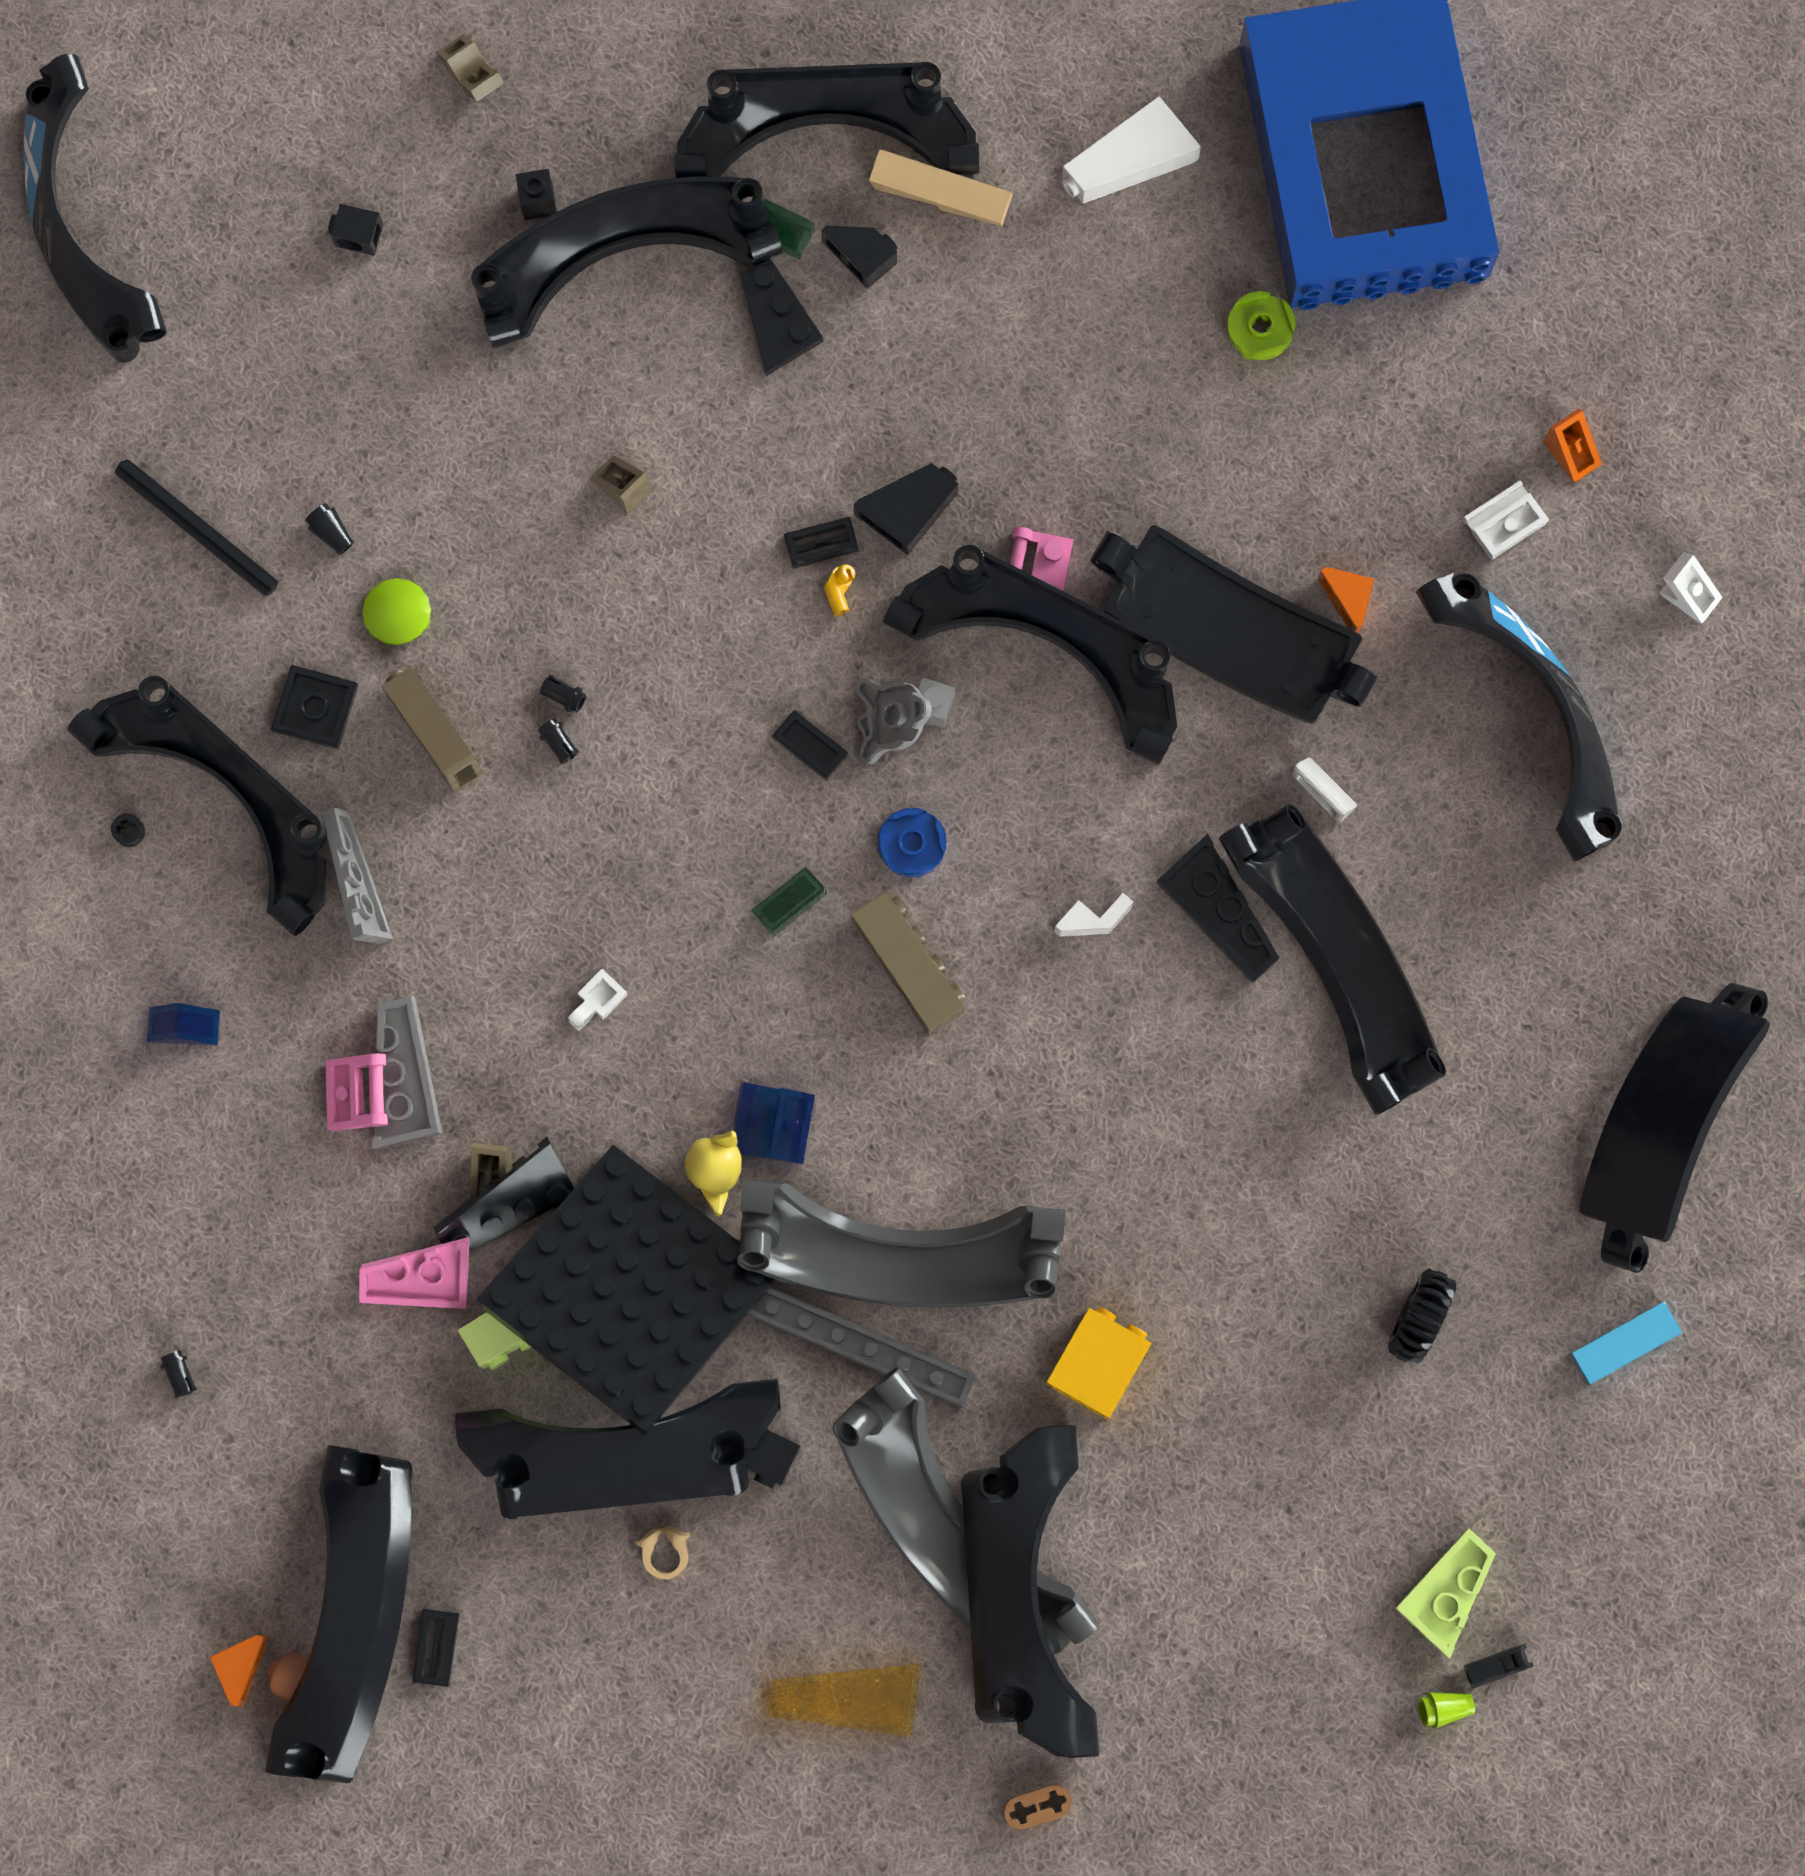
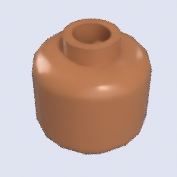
M289 1652L281 1659H275L268 1670L270 1691L276 1697L289 1703L309 1658L297 1652Z

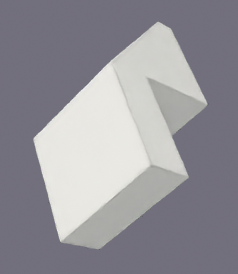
M1122 893L1102 917L1099 918L1078 900L1058 922L1054 932L1059 937L1109 934L1130 911L1133 901Z

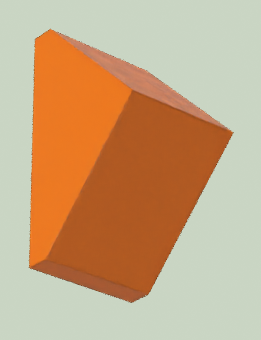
M1578 408L1550 427L1543 443L1574 483L1602 465L1581 409Z
M1325 567L1320 571L1317 580L1347 628L1359 634L1363 626L1374 578Z
M255 1635L210 1657L230 1705L235 1707L244 1706L270 1637Z

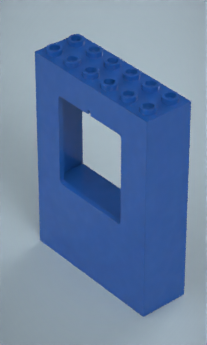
M1353 0L1245 17L1239 49L1290 307H1299L1300 310H1312L1323 303L1333 302L1334 305H1344L1350 303L1354 298L1366 297L1368 300H1375L1386 296V293L1399 291L1400 294L1406 295L1415 293L1424 287L1433 286L1434 289H1444L1450 287L1455 282L1466 281L1467 284H1476L1486 280L1492 272L1500 251L1448 0ZM1423 107L1446 220L1393 229V236L1389 237L1388 230L1342 238L1333 237L1311 124Z

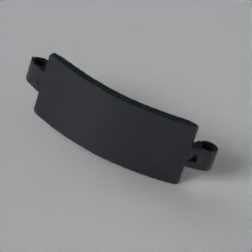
M1152 525L1149 528L1138 549L1122 537L1106 531L1090 558L1093 565L1118 582L1104 605L1105 613L1162 641L1168 646L1170 655L1227 687L1293 718L1309 724L1315 723L1329 697L1361 707L1378 678L1368 669L1351 662L1362 641L1360 634L1254 584L1156 525Z
M1729 983L1711 1003L1689 997H1681L1660 1022L1633 1064L1614 1101L1598 1141L1579 1209L1584 1216L1606 1223L1601 1246V1259L1603 1262L1638 1273L1644 1269L1649 1258V1247L1643 1236L1661 1242H1667L1670 1239L1676 1226L1692 1172L1708 1132L1732 1086L1769 1030L1770 1022L1766 1018H1762L1768 1007V997L1764 991L1736 983Z

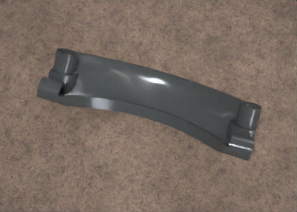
M743 1179L740 1211H743L737 1261L746 1270L824 1294L857 1301L905 1307L952 1308L1006 1304L1032 1299H1046L1053 1296L1057 1290L1060 1242H1063L1066 1210L1019 1206L994 1219L961 1228L932 1231L899 1230L866 1224L839 1215L813 1202L787 1183Z
M897 1367L883 1376L833 1423V1433L838 1439L845 1459L861 1492L896 1548L928 1587L971 1629L963 1506L947 1484L933 1453L927 1429L926 1402L900 1368ZM1037 1572L1039 1611L1044 1632L1054 1655L1061 1652L1070 1641L1073 1644L1084 1641L1099 1627V1622L1069 1586Z

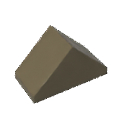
M614 455L590 478L627 515L651 492L648 476L643 471Z
M472 1143L471 1200L481 1195L485 1191L484 1186L494 1178L499 1180L511 1171L513 1153L508 1147Z

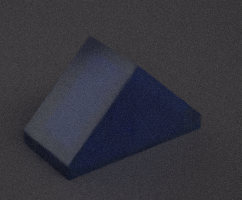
M181 1003L150 1007L147 1042L218 1046L220 1010Z

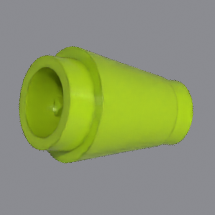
M1427 1692L1425 1697L1418 1699V1713L1423 1726H1432L1433 1729H1436L1469 1715H1474L1475 1704L1470 1693Z

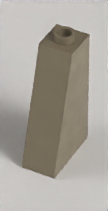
M409 667L405 671L404 669H399L389 675L386 679L387 683L382 685L385 693L454 793L482 776L484 773L475 756L414 670Z

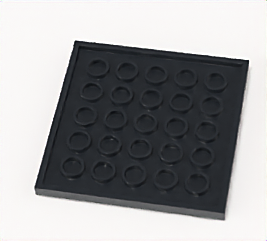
M612 1145L478 1296L476 1304L646 1436L654 1424L662 1417L774 1284L776 1279L742 1268L737 1261L740 1241L615 1145Z

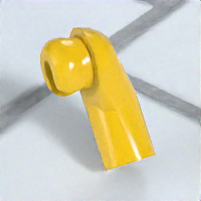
M848 564L836 567L824 585L826 597L835 617L850 611L844 594L855 578V570Z

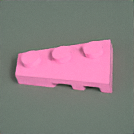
M469 1237L362 1264L359 1270V1303L466 1309L468 1305Z

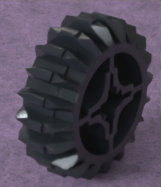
M1428 1268L1418 1277L1404 1304L1388 1343L1389 1353L1397 1356V1359L1416 1365L1423 1361L1429 1349H1431L1455 1296L1456 1282L1447 1277V1274Z

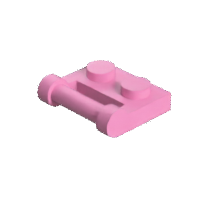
M1014 527L1011 536L1014 543L1009 564L1022 570L1027 544L1036 545L1037 550L1031 575L1064 591L1074 539L1035 532L1024 527Z
M376 1053L325 1060L327 1130L342 1131L387 1126L388 1117L384 1113L383 1066H386V1054ZM368 1067L370 1114L364 1115L363 1068Z

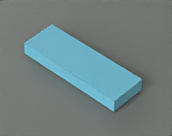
M1662 1302L1572 1352L1570 1355L1586 1383L1590 1385L1683 1332L1666 1303Z

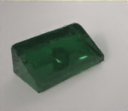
M764 198L771 225L774 224L783 252L800 260L815 232L814 222Z
M805 867L751 911L774 938L827 895V889Z

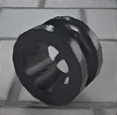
M122 814L114 819L111 825V833L120 845L134 847L143 840L145 827L135 815ZM127 822L133 827H137L136 833L131 832L134 836L128 839L124 834L120 833V828L125 829L123 824Z

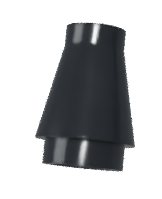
M324 503L306 517L305 521L309 525L308 530L334 549L338 555L343 554L355 543L349 536L334 507L330 508Z

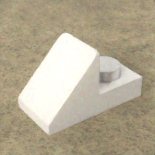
M1683 552L1663 578L1666 585L1660 591V594L1701 624L1722 599V596L1692 554Z

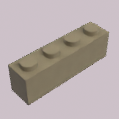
M886 891L853 912L851 919L926 1032L930 1035L964 1012L962 1002L966 998L955 982L949 985L943 976L946 968L936 954L932 956L928 954L923 946L927 943V940L917 925L910 927L903 917L908 913L897 896L891 899Z

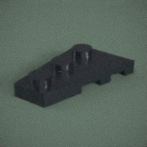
M771 258L762 260L740 273L766 376L823 342V336Z

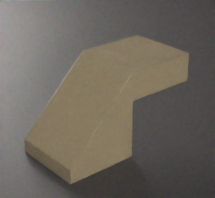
M464 34L436 52L465 93L476 102L504 84L499 73L487 65L475 43Z

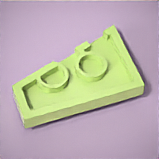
M1469 1528L1463 1532L1395 1607L1447 1659H1450L1455 1649L1454 1646L1461 1630L1466 1624L1471 1607L1477 1594H1479L1496 1555Z

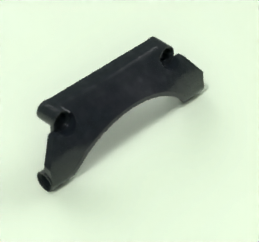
M931 62L715 70L707 79L708 106H699L677 142V154H675L676 178L721 177L741 155L774 135L810 125L845 124L864 127L895 138L911 147L933 167L955 174H979V144L976 143V131L952 97H941V73L939 68ZM923 79H929L933 81V84L924 87L919 85L918 82ZM723 86L731 89L726 94L715 92L717 88Z
M963 545L955 552L950 569L941 565L906 585L900 596L894 598L883 620L884 624L915 640L925 639L937 633L960 627L999 626L1031 633L1050 641L1077 659L1103 688L1119 720L1126 749L1159 765L1172 742V737L1177 729L1172 683L1162 679L1167 671L1170 660L1168 646L1162 641L989 554L977 546ZM970 558L976 561L978 566L969 571L961 568L959 563L964 559ZM1149 653H1155L1161 656L1163 662L1158 666H1152L1146 662L1144 657Z
M149 676L142 680L138 690L134 689L100 700L91 710L88 708L84 709L72 719L67 728L68 732L95 756L104 757L121 754L164 756L199 768L227 787L250 814L264 845L269 871L267 913L293 936L299 935L306 929L315 915L325 905L327 862L317 852L327 840L326 828L316 815L174 687L160 676ZM164 689L165 693L162 699L156 702L150 701V695L154 690ZM307 825L317 826V832L312 838H301V831Z
M778 1379L732 1383L695 1406L662 1417L654 1424L646 1436L631 1425L607 1428L559 1427L527 1420L500 1408L456 1413V1437L459 1448L484 1477L495 1476L501 1515L508 1519H518L525 1516L741 1494L749 1486L745 1449L756 1448L774 1417L781 1410Z
M1057 1425L1034 1429L1000 1456V1467L970 1471L964 1475L961 1481L975 1711L978 1718L984 1723L1017 1722V1729L1020 1735L1057 1757L1099 1756L1096 1712L1077 1693L1060 1669L1044 1632L1038 1603L1037 1564L1043 1530L1056 1498L1079 1468L1076 1425ZM983 1481L985 1482V1490L982 1485ZM997 1701L999 1702V1705H1000L999 1712H998V1709H997Z

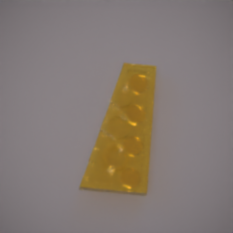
M921 1663L772 1679L767 1716L911 1737Z

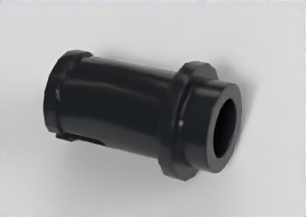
M549 675L544 680L540 689L541 695L565 706L567 712H579L587 697L582 692L583 689L581 687L573 688L553 675Z
M554 718L538 729L541 734L539 738L541 741L545 740L562 765L568 762V758L571 760L577 756L579 750L575 748L563 731V723H558Z
M178 1350L160 1358L162 1361L160 1368L166 1371L175 1394V1399L197 1390L185 1363L188 1359L187 1355L183 1356L181 1350Z

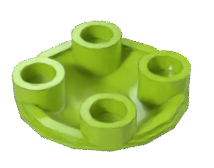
M395 578L383 581L371 589L364 600L362 614L364 624L371 635L380 640L384 645L390 646L409 643L420 636L423 631L427 630L430 626L431 608L429 599L420 586L410 580Z

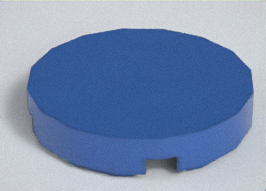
M904 808L892 813L882 825L878 834V852L883 863L893 873L904 877H921L932 872L942 862L946 852V833L941 822L935 816L933 817L927 813V811L919 808Z

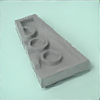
M332 808L323 812L324 827L327 832L351 939L375 944H383L393 940L349 811Z
M409 996L378 1004L376 1050H378V1054H386V1066H383L384 1113L387 1114L388 1125L375 1127L374 1136H372L373 1150L443 1134L416 998Z

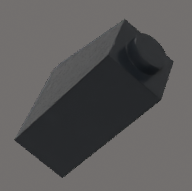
M930 463L858 499L853 505L854 515L906 555H909L958 494L959 483L956 482L957 477L947 468L941 466L939 469Z

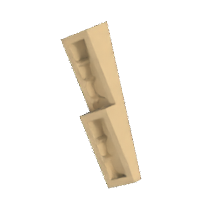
M879 149L869 178V182L876 190L936 205L939 210L1002 226L1013 196L1009 191Z

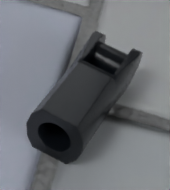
M1526 1644L1509 1648L1464 1665V1670L1471 1687L1475 1689L1533 1667V1662H1528L1524 1651L1527 1648ZM1511 1655L1515 1668L1506 1670L1502 1657Z

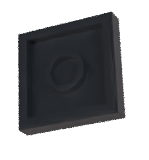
M291 665L271 727L272 732L339 750L359 687L358 683Z

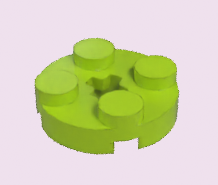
M1265 291L1248 293L1239 298L1230 311L1227 321L1228 339L1234 349L1245 359L1269 360L1282 354L1291 344L1296 326L1295 316L1290 305L1282 298L1279 300L1277 297L1271 296V293ZM1261 318L1263 323L1268 322L1270 324V327L1266 328L1265 333H1260L1252 328L1256 324V319Z

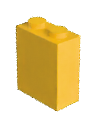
M1098 1306L1096 1311L1090 1307L1088 1308L1046 1385L1109 1420L1152 1343L1146 1340L1148 1335L1146 1332L1132 1324H1129L1126 1329L1114 1322L1117 1317L1116 1315Z

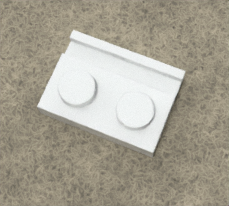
M1520 480L1466 515L1462 521L1471 529L1472 535L1490 560H1493L1545 526L1549 519L1532 495L1527 493Z

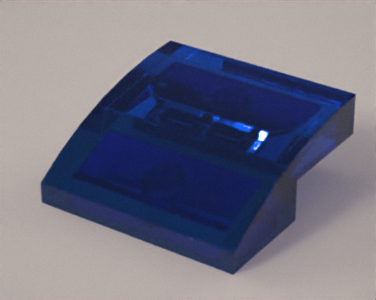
M746 1082L741 1083L733 1125L740 1154L787 1163L803 1164L815 1095L785 1088L775 1089Z

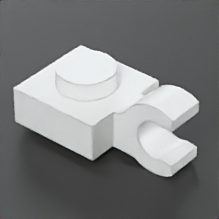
M601 969L577 993L578 997L584 1002L568 1017L569 1023L579 1032L595 1013L604 1020L628 995L627 991Z

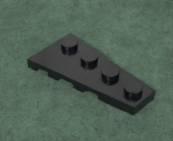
M1208 834L1157 880L1156 883L1252 983L1279 960L1280 957L1258 919L1254 917L1247 905V900L1236 886L1229 869L1223 859L1221 860Z
M548 1137L537 1144L539 1148L527 1158L523 1155L512 1164L513 1169L501 1179L497 1180L494 1178L484 1186L485 1191L476 1199H468L433 1227L440 1243L444 1244L469 1237V1251L559 1206L572 1192L574 1186Z

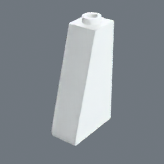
M1157 97L1064 165L1062 185L1072 198L1077 196L1084 204L1190 165L1199 159L1201 146L1164 101Z

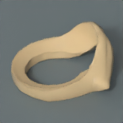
M673 1526L653 1528L647 1531L641 1539L634 1542L635 1545L641 1548L642 1562L645 1570L653 1577L667 1580L672 1579L683 1572L688 1564L686 1539L690 1537L689 1532H683ZM661 1533L666 1534L667 1539L671 1541V1544L680 1556L678 1566L670 1572H660L651 1563V1555Z

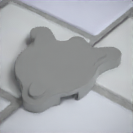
M862 678L859 680L856 692L867 705L866 713L859 716L857 720V725L864 737L859 751L861 762L873 765L886 752L909 748L918 739L924 724L930 718L932 708L930 701L924 698L913 684L903 681H889L879 685L872 679Z

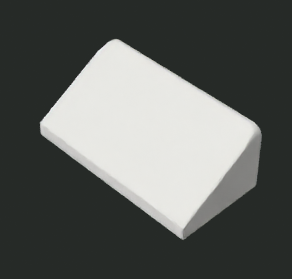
M1311 758L1300 761L1294 767L1292 777L1337 822L1341 823L1357 807V804Z

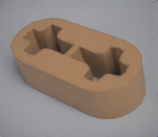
M1057 1784L1035 1789L1009 1799L1005 1804L1004 1817L1012 1828L1022 1830L1065 1816L1071 1808V1796L1068 1790ZM1056 1791L1058 1796H1065V1802L1060 1804L1061 1810L1055 1812L1052 1807L1040 1809L1039 1803L1050 1799L1049 1792ZM1017 1802H1021L1023 1807L1035 1804L1037 1811L1028 1813L1024 1823H1020L1017 1818L1011 1819L1010 1812L1015 1810L1014 1804Z

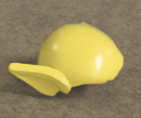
M734 1131L694 1141L685 1157L684 1167L687 1178L695 1187L701 1189L715 1216L722 1215L728 1198V1191L735 1186L742 1171L741 1154L737 1147L738 1141Z

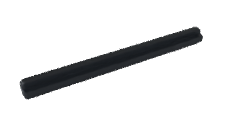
M128 459L118 464L115 469L116 476L264 596L271 595L275 591L278 581L144 471Z

